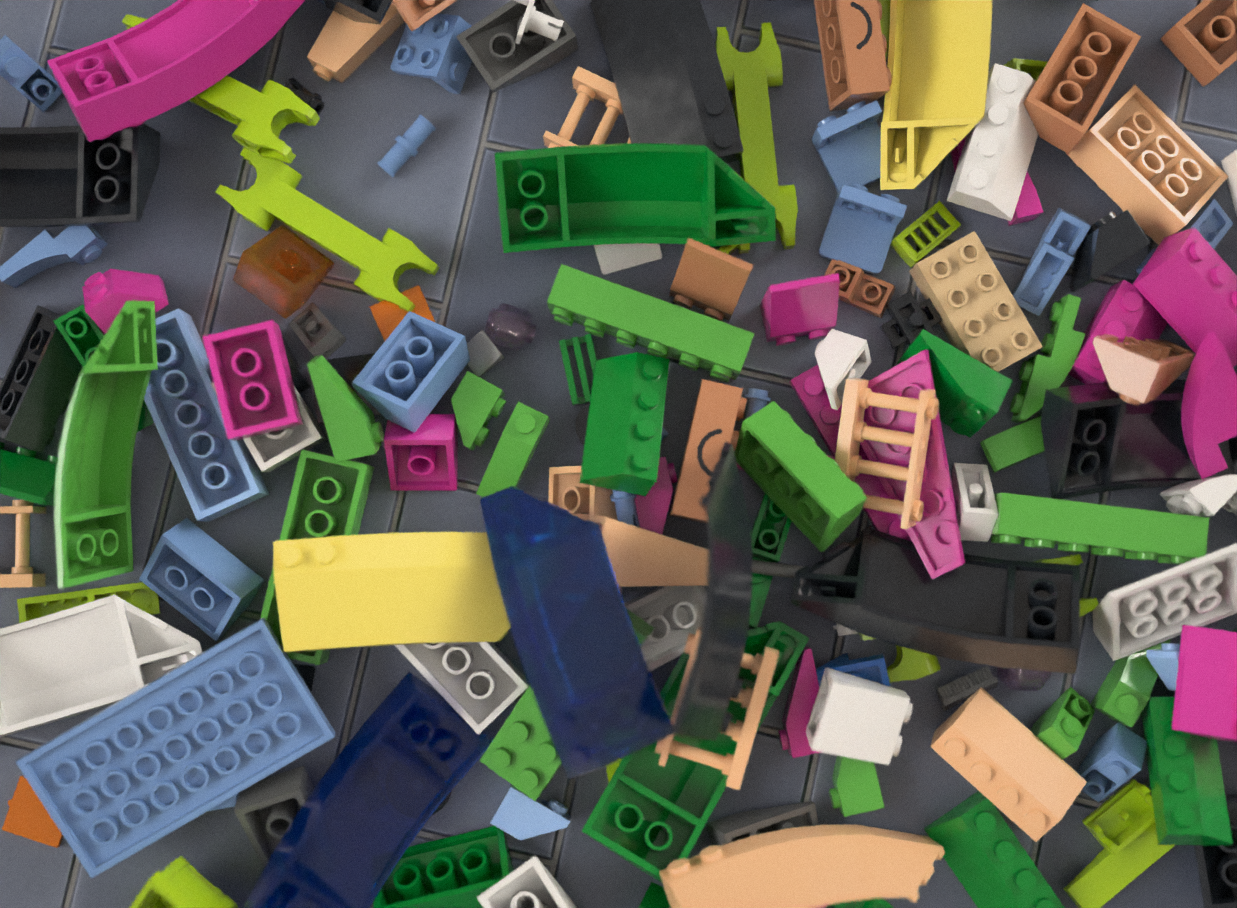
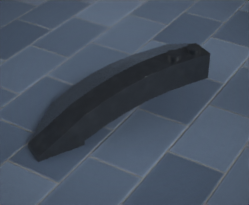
M143 123L136 127H128L117 131L106 139H96L89 142L80 126L0 127V227H59L140 222L160 165V132Z

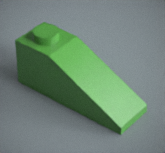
M322 355L315 356L307 363L335 461L340 462L376 454L382 445L381 442L384 441L381 423L375 422L373 412Z
M518 401L500 437L476 494L507 508L550 422L549 416Z
M1171 639L1161 643H1170ZM1161 643L1116 660L1090 706L1113 721L1132 728L1147 704L1158 673L1147 658V650H1160Z
M837 755L832 775L834 788L829 789L833 808H839L844 817L885 808L874 762Z

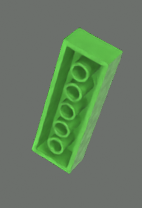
M563 264L559 268L547 301L550 314H553L554 320L567 326H572L573 322L586 327L585 331L598 337H603L606 333L616 337V342L625 347L634 349L635 345L647 348V354L665 359L667 356L678 359V365L692 371H697L698 367L711 371L710 377L723 382H728L730 378L733 380L737 379L754 333Z
M301 449L279 541L358 535L374 467L350 460L336 462L333 456ZM273 564L260 619L265 617L283 647ZM331 649L286 653L290 659L321 665L328 662Z
M1010 493L994 494L999 515L991 533V543L1011 545L1020 544L1021 540H1025V547L1045 549L1055 548V544H1058V551L1089 553V548H1091V555L1123 557L1125 552L1124 559L1139 561L1158 560L1157 563L1172 565L1185 564L1192 561V559H1198L1206 555L1209 517Z
M599 588L588 596L480 761L533 801H536L550 784L655 628Z

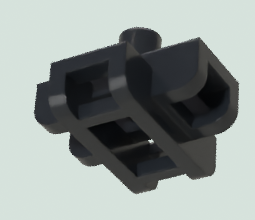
M910 291L886 305L892 320L881 325L880 328L882 332L884 331L891 343L890 346L894 349L904 342L909 346L923 329L936 336L932 327L941 322L942 318L930 298L918 304ZM924 308H927L933 320L930 321L929 317L924 311ZM894 325H897L903 335L902 337H900Z

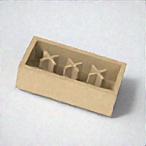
M975 231L916 263L909 270L925 300L930 298L942 319L939 324L950 343L965 354L999 372L1043 347Z

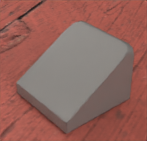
M483 330L467 343L470 357L467 365L478 377L483 376L504 359L501 352Z

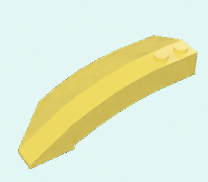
M890 0L887 67L891 71L892 81L889 87L890 91L885 94L883 120L881 122L880 190L915 189L984 118L990 60L993 0Z
M425 532L349 535L274 541V583L284 652L400 644L500 642L513 624L530 609L545 588L563 571L561 536L488 532Z

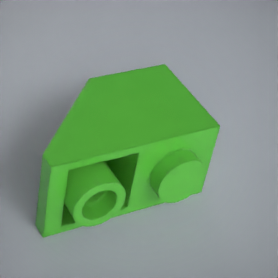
M469 371L463 377L451 402L463 445L473 451L476 445L481 447L490 433V430L486 427L492 416L495 418L499 417L506 404V400L503 399L505 393L502 389Z
M1070 687L1040 716L1030 731L1061 759H1064L1078 750L1095 710L1084 697L1080 696Z

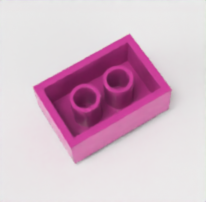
M270 320L203 336L228 439L238 441L303 425L280 327L277 323Z

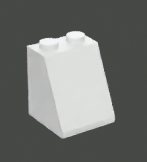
M826 667L805 731L811 749L818 752L889 765L892 755L897 756L901 748L902 736H899L902 723L907 724L911 717L913 705L909 703V696L905 691Z
M536 856L477 897L483 908H577L569 895Z

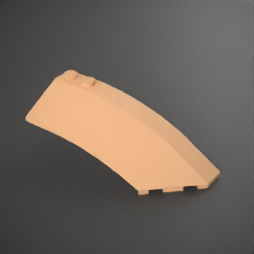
M857 824L815 825L787 828L753 835L721 846H709L704 848L700 855L688 860L678 859L671 862L668 868L659 871L671 908H815L845 901L907 897L915 904L919 897L917 891L919 885L927 884L934 872L933 862L941 860L945 852L943 846L924 835Z

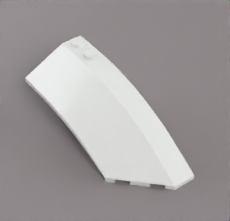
M114 594L80 606L1 628L0 737L112 705L203 653L200 641Z

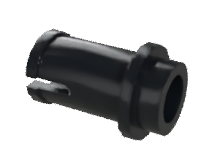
M295 78L289 79V83L293 85L292 87L287 82L283 85L313 108L318 115L322 112L324 102L321 101L322 98L319 94L311 93Z

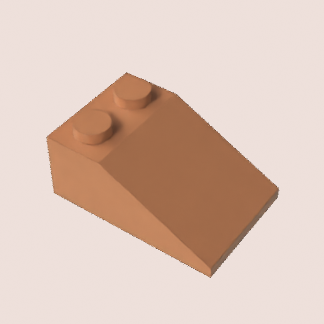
M689 238L669 295L674 297L673 302L682 307L692 309V306H696L705 310V316L722 321L723 318L730 321L753 265Z

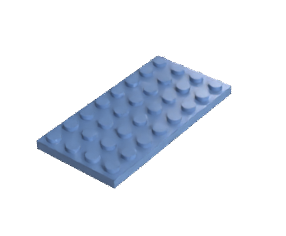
M265 617L22 756L16 763L92 879L334 738L336 733L289 656L284 652L281 643Z

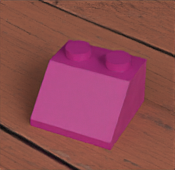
M109 269L103 274L101 272L93 274L85 281V286L82 287L85 312L105 334L126 301H155V313L169 304L163 280L159 275Z
M429 414L415 433L387 420L384 446L391 491H457L458 435L455 414Z

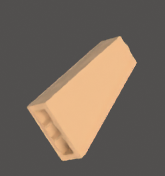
M391 3L381 24L355 22L332 11L307 56L314 68L313 72L327 81L333 78L342 83L405 22L393 3Z
M596 515L576 581L591 587L707 586L708 549Z

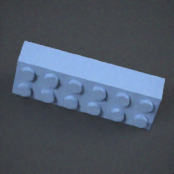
M178 308L155 319L158 370H152L144 400L197 521L209 522L267 496L269 492L244 440L235 441L227 438L218 397L210 384L214 381L206 349L191 315Z

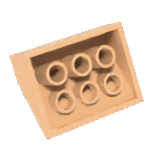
M1136 85L1117 101L1086 132L1070 154H1067L1123 212L1128 210L1145 234L1151 237L1158 245L1164 237L1176 234L1185 227L1228 178V175Z

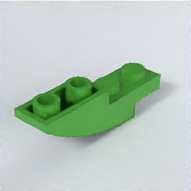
M1068 294L1058 300V302H1054L1049 314V321H1053L1050 333H1046L1041 342L1043 347L1040 348V352L1044 354H1037L1029 358L1028 361L1023 362L1020 368L1018 379L1022 383L1019 393L1016 392L1011 400L1010 412H1013L1011 422L1019 423L1025 421L1036 413L1044 404L1046 390L1059 388L1070 372L1085 337V333L1073 330L1081 301L1080 297Z

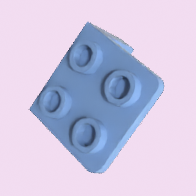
M439 13L412 32L406 24L391 63V70L397 74L431 78L448 92L460 94L472 60L456 36L470 28L471 25L458 15Z
M877 100L869 104L861 101L851 106L847 110V114L839 118L832 115L817 124L818 128H816L811 140L837 192H839L843 184L849 186L850 183L866 186L880 179L881 129L877 120L882 110Z
M850 183L849 186L843 184L837 194L819 247L820 256L830 260L843 261L871 274L880 273L896 226L903 219L907 205L899 203L900 200L897 197L889 194L878 196L869 193L866 187L859 184Z

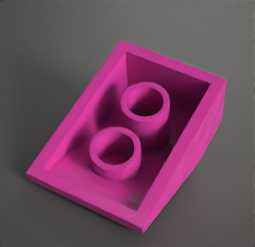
M839 273L770 285L760 303L767 342L776 341V345L781 346L796 342L795 337L808 335L809 340L826 337L828 331L834 329L837 323Z

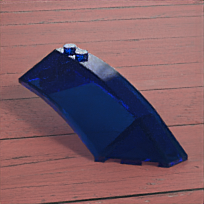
M514 486L480 498L494 570L513 637L539 710L568 779L603 768L673 734L670 733L672 728L671 721L648 669L622 599L601 532V525L590 520H583L570 514V511L546 500L541 501Z
M408 672L365 721L314 788L278 843L243 908H370L383 884L416 835L450 791L484 754L492 740L483 732L478 735L444 697L414 674Z

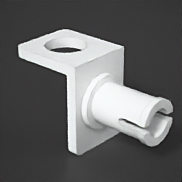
M513 0L527 6L515 43L520 44L523 33H527L528 30L550 38L555 42L557 41L564 22L563 20H558L536 11L534 6L535 0Z

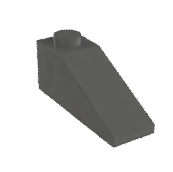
M810 801L735 813L708 822L707 828L711 846H721L757 834L787 828L819 825L815 803Z

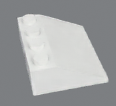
M1237 543L1108 593L1093 610V632L1112 660H1118L1181 635L1182 625L1203 627L1236 614Z

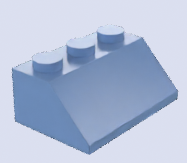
M409 311L353 380L352 386L387 420L415 433L470 361L466 338L460 333Z
M188 518L161 535L139 578L140 581L216 642L249 606L264 582L263 578Z

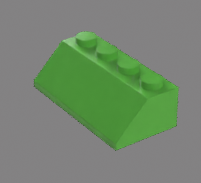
M774 401L743 421L734 451L736 462L822 553L860 514L868 497L856 482L851 481L840 470L837 462L828 457L816 445L815 440L809 434L801 430L793 421L791 415L787 411L782 410Z

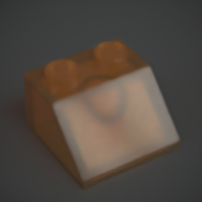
M281 225L242 252L233 281L286 319L306 304L331 271L334 262L284 225Z

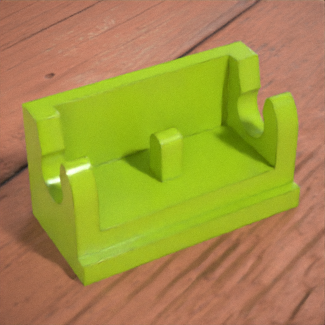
M1131 779L1083 819L1082 822L1103 848L1116 855L1155 823L1152 796L1149 794L1151 791L1145 785L1137 782L1135 779Z

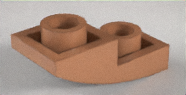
M832 259L824 276L839 273L838 299L882 318L886 305L894 294L895 286L864 274L861 268Z

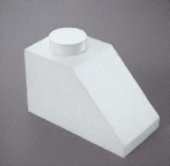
M831 329L825 339L818 343L814 353L831 408L838 410L843 403L846 379L861 378L872 361L867 340Z
M954 463L952 490L961 540L988 542L999 515L988 466Z

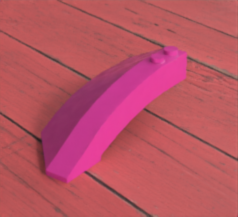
M177 0L171 6L111 38L53 58L47 62L89 142L96 139H106L122 129L139 126L146 120L188 101L216 84L268 43L305 0Z

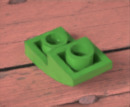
M1041 416L980 442L994 473L1045 452L1040 422Z

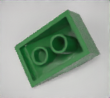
M923 329L900 356L897 364L904 362L923 350H928L936 397L939 400L940 420L950 426L954 432L971 438L998 412L1012 380Z

